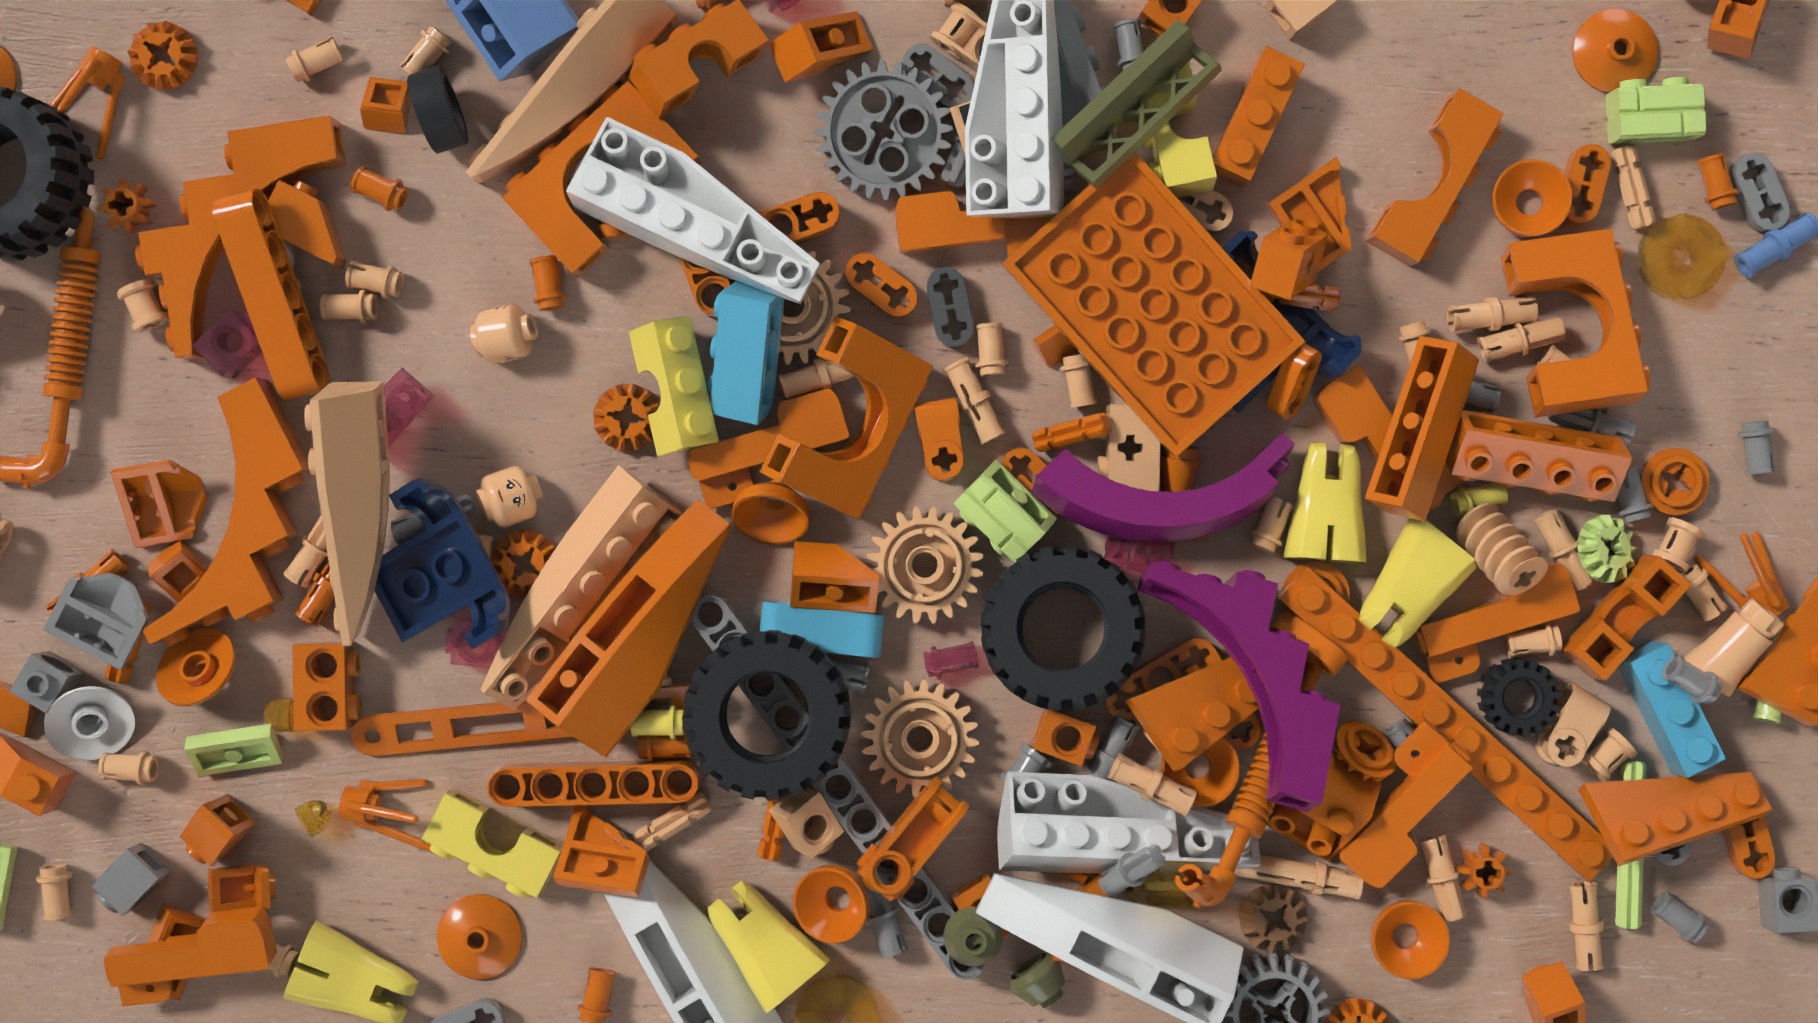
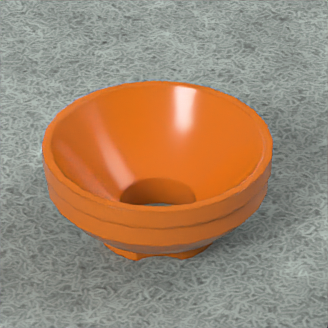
M1539 159L1522 160L1506 168L1497 179L1492 192V208L1499 223L1507 231L1526 238L1543 236L1557 229L1566 219L1572 204V189L1565 174L1555 165ZM1525 191L1536 193L1540 197L1542 204L1539 212L1533 215L1521 213L1516 206V199L1519 194Z
M772 479L770 482L757 483L742 490L736 496L731 517L735 527L742 534L753 540L767 544H786L798 540L807 532L810 513L806 501L795 490ZM765 497H773L783 501H771Z
M1221 737L1201 753L1209 761V769L1202 777H1190L1187 775L1185 767L1181 770L1173 771L1164 757L1162 758L1161 770L1164 771V776L1182 786L1184 785L1197 791L1192 807H1209L1220 803L1232 793L1239 777L1238 756L1233 746L1224 737Z
M825 865L809 871L800 879L793 895V909L797 921L808 935L824 943L837 944L852 939L863 928L870 911V899L865 885L856 874L838 865ZM839 886L848 892L850 903L847 908H838L831 903L829 898L831 887Z
M1405 900L1395 902L1379 913L1371 928L1370 941L1376 960L1386 971L1396 977L1412 980L1428 976L1441 966L1449 951L1450 936L1444 919L1437 911L1422 902ZM1400 924H1412L1416 930L1414 943L1408 947L1396 946L1393 941L1394 929Z

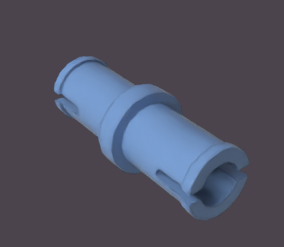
M1805 212L1781 229L1775 228L1766 232L1763 235V240L1734 256V263L1738 271L1744 277L1752 278L1756 273L1776 261L1783 262L1789 259L1795 249L1818 237V219L1812 213Z

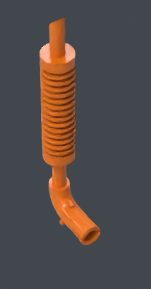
M83 206L79 217L83 220L74 231L73 246H62L59 260L64 261V263H59L58 268L63 271L58 272L57 277L62 279L56 282V285L60 286V289L55 290V294H58L59 297L54 298V302L58 303V306H53V311H56L57 314L52 315V319L56 320V323H51V328H54L55 332H50V336L54 337V340H49L48 344L52 345L53 348H48L47 352L52 354V356L46 359V362H51V364L45 367V370L50 372L44 375V379H48V383H43L42 396L53 397L48 440L43 441L39 456L27 455L26 459L0 455V481L23 484L25 489H30L31 484L45 483L56 477L65 466L70 444L65 443L71 400L82 401L84 388L80 387V384H84L85 379H81V375H86V371L82 370V367H87V362H83V358H88V354L84 353V350H89V345H85V341H90V337L86 336V333H91V328H87V325H92L93 321L88 319V317L93 316L94 313L89 311V309L94 308L95 303L90 301L96 298V295L91 293L97 290V286L93 285V283L98 282V278L94 277V274H99V269L95 268V266L100 265L101 252L90 250L95 217L90 207Z
M1307 662L1304 669L1305 672L1303 673L1301 693L1306 690L1314 691L1322 673ZM1266 733L1263 735V740L1259 744L1260 748L1257 749L1256 756L1252 760L1253 763L1249 767L1250 771L1247 772L1246 778L1243 780V786L1239 789L1240 794L1235 798L1237 802L1233 803V809L1230 810L1225 821L1234 830L1219 864L1213 865L1209 875H1205L1195 864H1185L1178 869V872L1184 876V880L1180 876L1175 875L1176 885L1194 901L1193 906L1200 909L1201 905L1205 907L1214 906L1229 894L1237 878L1234 871L1249 837L1256 839L1262 837L1266 828L1265 823H1268L1269 816L1273 812L1272 808L1276 805V803L1266 801L1269 776Z

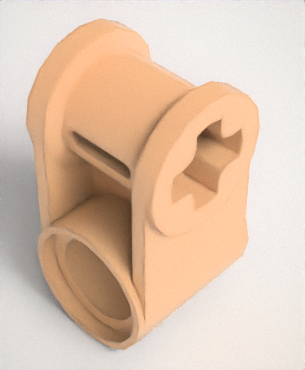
M955 1L950 7L952 10L951 15L939 31L932 32L930 39L944 52L961 60L977 72L987 23L971 9Z
M1573 682L1569 683L1561 691L1562 699H1557L1556 705L1561 706L1559 713H1553L1552 718L1555 721L1551 726L1545 724L1543 726L1545 731L1539 733L1535 741V750L1544 762L1563 767H1572L1580 763L1594 737L1607 721L1611 711V705ZM1558 739L1566 747L1563 754L1559 753L1560 749L1555 746Z

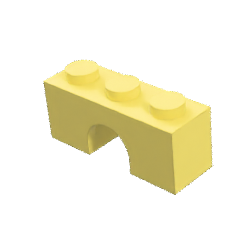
M1190 62L1179 70V79L1193 78ZM1171 91L1155 93L1148 100V109L1163 107L1170 100ZM1198 95L1193 97L1176 115L1193 112ZM1168 121L1143 145V148L1150 147L1153 162L1148 163V166L1177 198L1213 191L1217 174L1207 136L1196 139L1181 138L1172 131Z
M685 316L653 321L629 331L638 373L651 372L656 377L660 387V406L655 413L648 415L657 457L685 452L719 442L691 317Z
M455 789L446 792L421 839L431 844L429 850L448 860H452L455 856L469 863L467 869L479 877L490 879L494 876L506 882L505 888L514 895L528 899L530 895L537 898L543 892L558 863L563 844L528 827L521 833L513 848L506 850L494 848L486 841L483 835V822L491 807Z

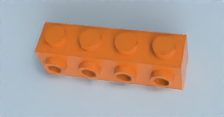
M1419 336L1365 495L1366 500L1387 513L1426 521L1480 360L1458 342Z
M1463 410L1445 462L1450 474L1464 481L1480 479L1495 482L1506 488H1516L1517 486L1534 488L1547 495L1563 493L1575 495L1589 502H1596L1598 500L1615 502L1633 458L1621 437Z

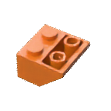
M1333 753L1331 754L1322 804L1309 812H1304L1276 803L1275 807L1272 808L1273 812L1269 816L1268 823H1265L1266 826L1327 862H1330L1371 820L1382 785L1381 781L1377 783L1371 778L1363 781L1358 772L1354 770L1348 772L1349 766L1347 763L1336 759L1337 755Z

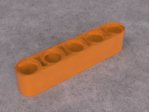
M255 188L216 199L212 207L214 221L278 394L282 399L288 401L319 393L331 382L329 369L267 197L260 189Z
M648 760L521 763L505 765L493 773L488 780L487 791L491 800L503 807L681 803L688 801L695 795L701 785L702 777L698 767L687 760H652L651 763H648ZM681 770L688 773L692 779L691 789L684 792L675 790L670 783V774L672 772ZM638 771L645 774L649 781L648 790L642 793L631 790L627 782L629 773ZM595 772L603 776L606 782V788L603 793L596 794L587 789L585 777L588 773ZM551 773L560 777L563 783V789L560 794L553 795L546 792L542 784L545 774ZM503 775H512L519 781L520 789L517 795L510 796L502 791L500 780Z

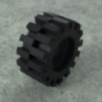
M1507 658L1500 660L1501 664H1493L1488 669L1491 672L1488 675L1483 674L1480 679L1483 682L1482 689L1477 688V696L1481 697V702L1477 704L1479 710L1484 711L1485 715L1483 717L1488 723L1493 724L1494 728L1499 731L1522 737L1531 736L1530 733L1533 732L1539 734L1545 731L1543 729L1545 724L1552 725L1555 721L1552 718L1553 713H1559L1561 706L1556 704L1557 699H1562V692L1556 690L1555 685H1558L1559 682L1556 677L1549 674L1551 671L1547 667L1539 665L1538 662L1522 658ZM1522 680L1532 687L1534 701L1527 711L1513 713L1505 705L1504 693L1511 683Z

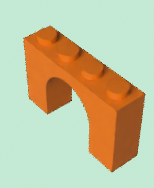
M629 81L622 86L615 84L604 93L599 100L602 105L590 116L587 113L579 116L568 128L571 134L559 145L556 142H552L544 148L537 156L539 163L530 172L521 171L515 175L505 187L508 192L501 197L577 278L601 257L608 248L576 214L566 189L569 186L573 169L586 155L606 117L684 152L698 165L702 163L698 155L662 117L660 119L656 117L641 94Z
M1612 228L1509 243L1501 256L1509 297L1556 290L1570 292L1580 296L1593 307L1602 326V340L1596 353L1579 359L1537 364L1526 376L1534 418L1636 404L1648 392L1651 378L1647 364L1641 361L1639 352L1641 331L1639 325L1632 321L1629 308L1632 305V291L1629 283L1623 281L1620 268L1623 264V251L1620 243L1614 241Z
M835 316L816 355L851 373L861 383L867 402L864 423L856 437L849 444L832 452H817L778 433L760 473L859 520L863 510L871 501L872 492L882 471L889 464L891 452L901 432L909 422V415L920 393L923 392L927 385L928 376L933 365L860 325Z

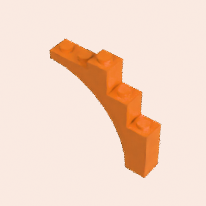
M330 115L227 131L229 144L224 146V155L228 168L233 170L234 174L184 181L185 194L180 195V208L184 219L189 220V224L138 232L140 244L135 247V255L139 268L144 270L146 276L163 279L164 284L159 285V297L162 307L165 310L168 309L170 326L166 327L165 335L168 348L171 352H174L175 358L184 360L205 358L203 321L207 292L217 263L225 250L214 221L213 202L216 199L255 188L260 189L269 199L278 180L290 185L295 179L300 180L315 172L346 165L340 122Z
M255 377L217 397L229 426L235 457V497L228 529L214 561L195 588L170 612L142 629L150 645L165 642L167 647L178 644L191 637L188 629L202 622L205 628L228 618L227 609H229L235 621L249 618L251 623H255L275 613L272 605L284 600L261 554L264 553L266 558L275 556L290 547L287 542L288 540L299 535L276 489L279 488L280 492L284 493L300 486L305 482L302 476L310 471L308 459L268 381Z

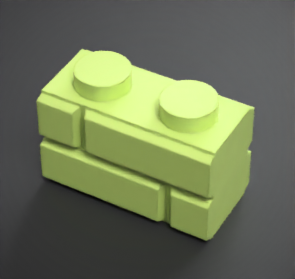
M1688 77L1663 79L1662 86H1646L1645 79L1619 82L1620 88L1607 93L1605 98L1609 145L1690 141L1704 136L1706 133L1704 86L1702 84H1689Z
M996 459L953 503L960 510V515L967 524L974 527L977 526L990 539L993 549L1002 556H1008L1014 563L1057 520Z

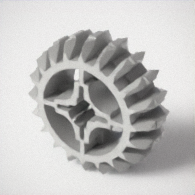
M1268 952L1266 964H1263L1257 954L1251 955L1252 968L1247 969L1244 963L1241 962L1239 972L1241 975L1237 980L1235 996L1221 1023H1240L1239 1010L1243 998L1248 1000L1254 1007V1014L1249 1021L1250 1023H1324L1318 1018L1329 1016L1331 1009L1319 1003L1325 1001L1329 995L1325 989H1316L1321 979L1316 973L1307 976L1309 966L1302 961L1294 967V958L1289 954H1285L1278 965L1276 953ZM1266 979H1285L1282 984L1278 982L1269 991H1260L1253 987L1255 984ZM1298 987L1301 989L1304 998V1014L1301 1022H1298L1290 1013L1291 1005L1296 999L1293 994ZM1258 1000L1265 1005L1277 1006L1286 1020L1271 1013L1267 1015Z

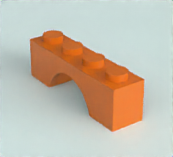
M1461 88L1450 94L1429 130V134L1437 143L1442 157V172L1437 186L1426 198L1415 201L1394 200L1389 203L1366 242L1409 267L1419 263L1421 259L1427 261L1439 243V239L1434 236L1441 223L1443 222L1447 225L1460 206V202L1455 199L1462 186L1464 185L1468 188L1477 177L1481 165L1476 162L1484 149L1489 151L1498 140L1502 128L1497 125L1504 113Z

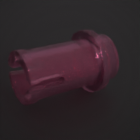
M973 641L938 650L935 646L930 647L931 651L923 652L928 678L936 676L937 680L942 679V674L979 668L977 652Z

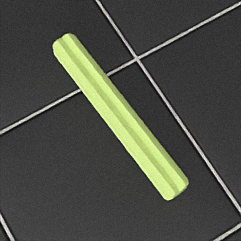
M1625 760L1620 765V781L1646 779V764L1638 760ZM1644 858L1622 866L1617 864L1615 923L1620 928L1638 929L1641 927Z

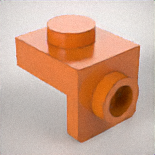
M256 863L207 869L209 912L259 906L263 907L266 911L271 909L270 899L276 898L277 885L274 873H269L268 867Z

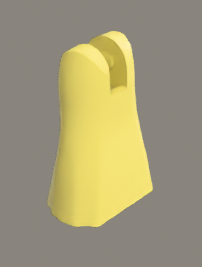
M1311 442L1302 464L1297 498L1283 558L1329 563L1367 564L1361 495V465L1356 446L1347 444L1339 446L1336 476L1325 475L1326 443Z
M1409 518L1396 540L1375 585L1362 605L1359 621L1370 630L1380 622L1391 608L1398 615L1384 633L1382 641L1392 648L1398 647L1406 642L1427 618L1477 568L1475 559L1429 521L1426 520L1424 522Z
M741 880L732 886L730 890L748 915L739 921L728 906L718 898L708 906V913L716 932L735 959L750 989L765 1013H768L821 970L831 959L806 935L791 924L757 889Z
M316 920L305 939L297 960L299 963L294 967L283 999L313 1007L339 1011L379 1023H402L408 1008L395 1000L382 996L383 990L385 988L398 994L413 996L419 981L401 967L366 950L342 933Z

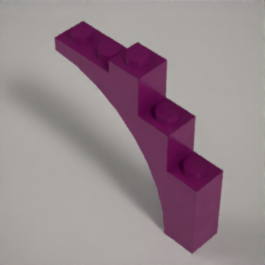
M1164 561L1152 562L1140 575L1137 591L1171 604L1204 627L1222 644L1240 668L1257 701L1266 731L1269 758L1266 801L1304 812H1309L1321 805L1341 704L1328 701V697L1325 694L1317 691L1306 690L1302 693L1300 692L1309 643L1296 640V635L1288 631H1269L1278 583L1266 580V577L1259 572L1243 570L1241 572L1237 571L1223 584L1222 580L1214 575L1198 574L1196 576L1181 571V568L1174 563Z

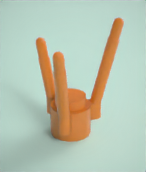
M91 46L77 70L51 101L50 106L56 108L59 113H65L86 83L100 91H103L106 85L111 86L96 152V158L102 160L105 157L120 89L126 77L118 73L123 65L120 60Z
M1754 532L1752 534L1754 545L1747 533L1740 535L1744 550L1758 580L1745 588L1748 594L1745 597L1703 556L1697 555L1695 557L1696 563L1702 569L1707 570L1709 576L1737 603L1740 609L1751 598L1764 605L1776 616L1789 608V603L1783 595L1784 590L1776 578L1760 533Z
M426 779L381 782L361 780L359 787L346 786L344 788L339 804L340 819L353 821L355 827L367 828L416 848L431 852L429 850L431 844L418 837L376 822L378 817L397 821L417 823L419 820L417 815L381 807L382 797L375 794V792L426 787L428 784Z

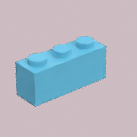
M735 281L717 295L714 303V317L718 318L717 333L714 335L710 346V356L714 358V368L707 384L713 415L758 425L773 412L784 298Z
M1650 641L1634 649L1618 668L1670 773L1689 778L1726 758L1699 703H1695L1688 692L1664 680L1662 677L1665 664L1675 656L1669 643Z

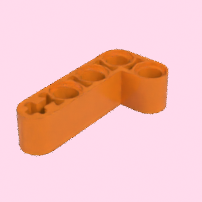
M814 192L758 213L769 223H772L777 218H786L791 221L793 228L787 237L796 245L831 233L836 229L840 221L839 205L836 199L825 192ZM817 204H822L825 210L832 209L827 214V222L820 224L818 218L806 220L804 222L808 230L801 232L798 218L794 213L795 211L801 210L802 217L806 218L815 213L814 206ZM680 258L697 306L704 314L715 318L714 309L707 307L704 303L705 292L715 286L722 287L723 289L731 285L730 279L704 267H693L689 261Z

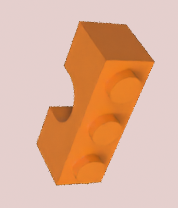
M736 0L727 6L719 3L704 14L702 21L692 27L689 23L681 25L669 35L668 41L658 47L655 44H649L642 48L633 58L634 63L628 78L656 117L660 119L693 99L700 80L692 71L689 61L696 58L709 59L716 63L728 78L761 58L769 39L740 0Z
M1267 45L1258 55L1241 91L1242 95L1212 153L1218 177L1241 188L1251 181L1305 63Z
M1643 555L1635 563L1636 566L1627 572V578L1617 583L1562 645L1561 652L1590 678L1606 681L1634 650L1629 643L1637 631L1654 617H1663L1692 585L1661 556Z

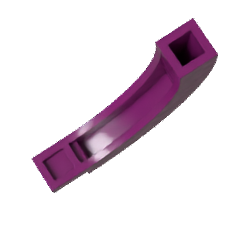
M1282 433L1252 462L1229 478L1203 488L1180 492L1148 491L1115 482L1087 467L1065 449L1036 475L1031 493L1065 518L1087 529L1108 536L1143 542H1176L1194 539L1219 532L1237 524L1267 503L1279 485L1277 479L1292 463L1288 457L1295 443Z

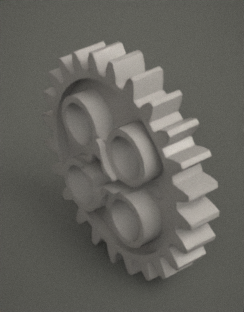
M879 60L877 72H873L868 63L864 62L862 63V76L860 77L848 69L846 76L849 84L845 86L834 81L832 84L838 92L836 98L824 95L822 97L824 102L830 106L829 112H817L816 114L818 118L827 121L826 127L815 130L816 135L827 137V143L817 148L818 152H831L832 155L824 165L825 168L829 169L839 166L841 170L835 180L842 182L850 177L852 179L850 192L855 193L861 185H865L866 198L872 199L877 188H881L884 200L890 199L892 188H896L901 197L907 196L906 184L909 183L918 191L922 190L920 176L925 175L934 180L936 175L930 166L933 163L945 165L946 161L938 152L940 149H950L953 146L948 141L942 139L943 133L954 130V126L942 124L941 119L951 113L950 108H938L937 103L945 96L944 93L937 92L931 95L928 92L934 82L932 78H928L919 84L917 82L919 69L916 67L907 76L903 75L904 67L900 61H897L892 72H888L885 60ZM873 89H881L887 97L886 107L879 113H871L865 106L866 95ZM898 96H903L904 103L890 124V129L895 132L892 139L886 137L882 139L873 162L867 165L865 158L879 137V132L874 129L876 123H885L890 116ZM912 109L919 110L925 120L923 128L916 134H909L902 125L903 116ZM853 127L863 129L867 138L863 149L857 152L851 151L845 143L846 133ZM891 147L898 148L904 155V164L896 172L888 171L882 162L884 152Z

